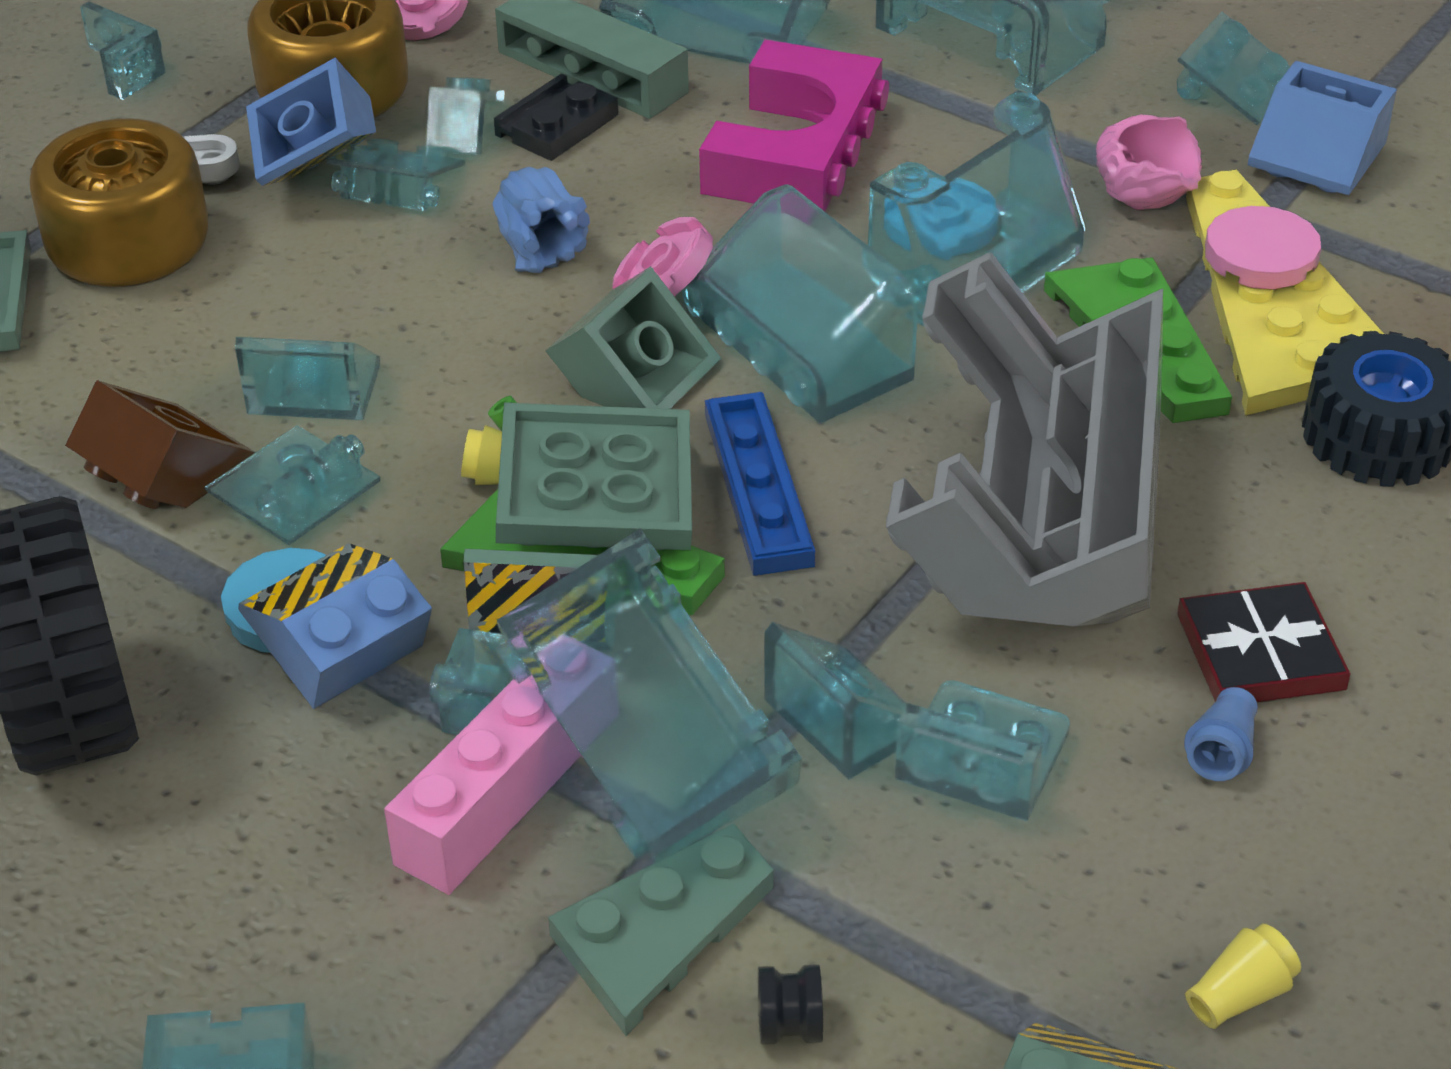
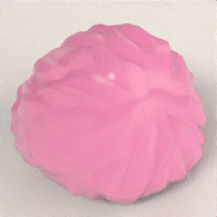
M1143 114L1131 116L1116 124L1105 127L1097 142L1096 166L1103 177L1107 193L1112 198L1125 203V205L1135 210L1158 209L1170 205L1187 191L1198 188L1202 168L1201 149L1198 147L1195 136L1187 129L1186 119L1182 117L1169 118Z

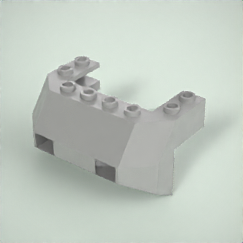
M991 252L930 281L925 308L922 314L925 329L933 341L942 343L954 357L959 371L966 382L970 385H976L991 403L988 427L984 436V456L982 470L979 474L963 454L958 453L938 462L933 498L928 501H924L906 478L894 482L889 512L886 518V528L894 544L899 549L906 550L925 572L932 588L938 593H943L962 615L1065 626H1084L1112 623L1149 609L1160 446L1163 288L1057 337Z

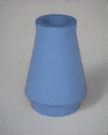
M1238 687L1224 689L1218 695L1216 702L1187 731L1184 739L1187 759L1192 769L1200 776L1212 781H1227L1241 774L1250 766L1254 748V717L1258 709L1257 701L1250 692Z

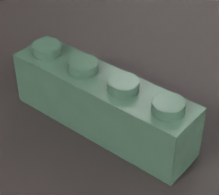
M509 0L495 9L499 53L554 77L561 73L567 75L568 83L575 84L581 81L593 85L599 90L618 97L619 106L648 119H651L689 93L688 49L573 0Z

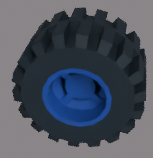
M1363 331L1362 336L1349 334L1341 337L1340 343L1331 342L1325 347L1323 355L1318 356L1315 363L1302 420V427L1305 428L1303 437L1307 445L1314 446L1312 453L1318 460H1330V469L1340 475L1346 470L1355 473L1354 481L1367 484L1368 477L1380 479V486L1394 487L1395 480L1400 478L1403 479L1406 486L1419 484L1421 474L1431 479L1439 474L1441 466L1447 467L1451 461V361H1448L1449 354L1441 348H1432L1427 345L1428 341L1417 337L1414 339L1402 336L1403 333L1389 331V334H1379L1377 331Z

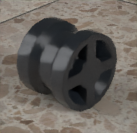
M803 965L797 973L783 974L774 966L758 967V1014L761 1045L777 1044L783 1036L797 1035L806 1043H822L823 997L819 965Z

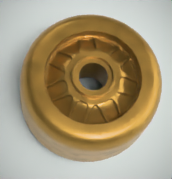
M259 0L251 10L247 23V36L256 89L260 98L333 58H336L370 96L374 118L386 112L402 96L408 81V61L403 18L396 0Z
M124 118L85 124L67 131L50 142L39 153L32 165L29 178L30 193L43 246L54 265L69 277L84 283L106 287L132 286L151 282L165 277L187 264L198 253L205 241L208 232V213L199 164L195 152L187 140L167 126L148 120Z

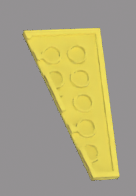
M1237 169L1219 171L1212 175L1201 177V180L1198 182V188L1187 191L1186 200L1196 236L1201 238L1203 245L1202 259L1205 270L1210 271L1212 278L1211 292L1225 344L1230 345L1234 358L1233 373L1236 382H1240L1242 387V406L1245 416L1306 401L1317 358L1323 355L1324 348L1331 342L1340 343L1341 337L1349 334L1362 336L1363 331H1377L1379 334H1384L1320 262L1314 272L1313 270L1307 272L1306 279L1294 286L1278 289L1250 288L1239 284V276L1226 271V277L1214 271L1205 258V241L1207 229L1215 217L1230 209L1246 206H1270Z

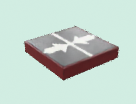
M1306 582L1179 599L1177 615L1215 702L1220 692L1230 687L1247 690L1254 696L1257 702L1347 690L1351 673Z

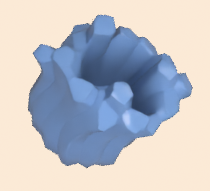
M525 167L518 171H510L507 179L501 181L500 191L497 193L492 204L498 218L500 232L513 250L516 260L515 271L541 273L544 268L558 267L560 261H570L575 257V252H581L585 249L590 219L589 214L584 211L587 206L583 197L571 196L556 173L547 167L540 169Z

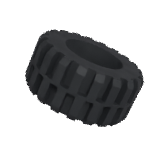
M63 496L0 510V714L19 770L33 775H41L126 752L139 740L77 501Z

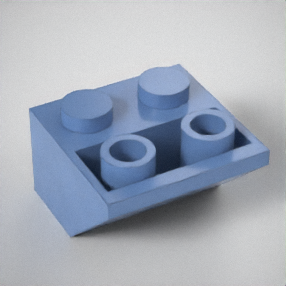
M1295 60L1274 89L1249 154L1248 166L1265 170L1276 177H1288L1312 184L1326 192H1338L1349 196L1386 144L1397 89Z

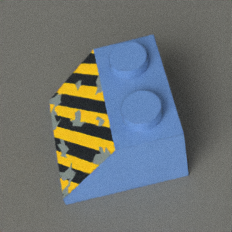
M336 58L246 106L255 178L262 186L289 180L307 169L316 167L322 161L348 147L359 144L365 138L376 133L370 96Z
M348 543L240 602L238 610L310 706L315 709L422 647L432 607L393 558Z

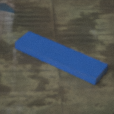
M763 392L705 400V418L753 576L815 567L816 551Z

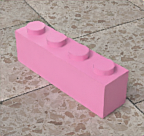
M557 635L384 808L393 865L450 895L617 718L613 661Z

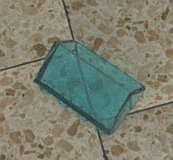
M784 184L763 193L717 241L706 264L682 290L684 303L694 317H699L719 335L727 346H732L752 363L754 369L760 375L769 378L786 393L794 405L802 407L820 424L914 380L918 306L916 295L910 282L902 272L791 185Z

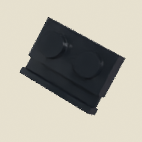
M561 73L494 117L495 136L502 138L507 134L512 137V144L552 161L618 116V97L581 81L575 84L568 83L567 75Z

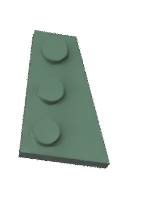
M733 823L549 916L550 936L625 1036H627L644 1019L643 1009L663 989L671 992L688 974L687 965L710 942L719 943L774 888V869Z

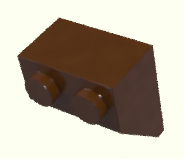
M96 380L65 445L86 459L83 467L86 471L112 483L120 481L126 485L123 494L127 498L151 509H157L160 502L187 508L252 464L257 454L176 403Z

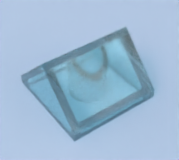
M236 337L235 352L247 414L364 420L380 369L381 356L351 342Z
M771 622L764 632V700L848 780L923 737L930 728L931 724L847 648L775 622Z

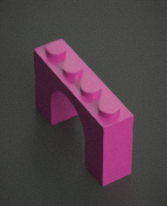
M764 39L749 65V109L801 118L816 124L802 129L781 131L716 120L699 148L700 194L823 216L832 197H839L841 195L846 170L848 167H855L862 139L870 138L876 111H883L885 109L889 93V82L882 79L883 59Z

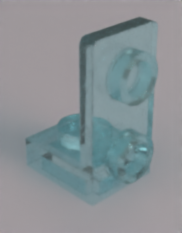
M90 1L80 6L88 46L100 52L108 94L123 100L166 73L161 51L162 44L157 29Z
M447 77L446 87H429L426 150L481 155L485 102L504 101L505 91L490 89L491 79Z

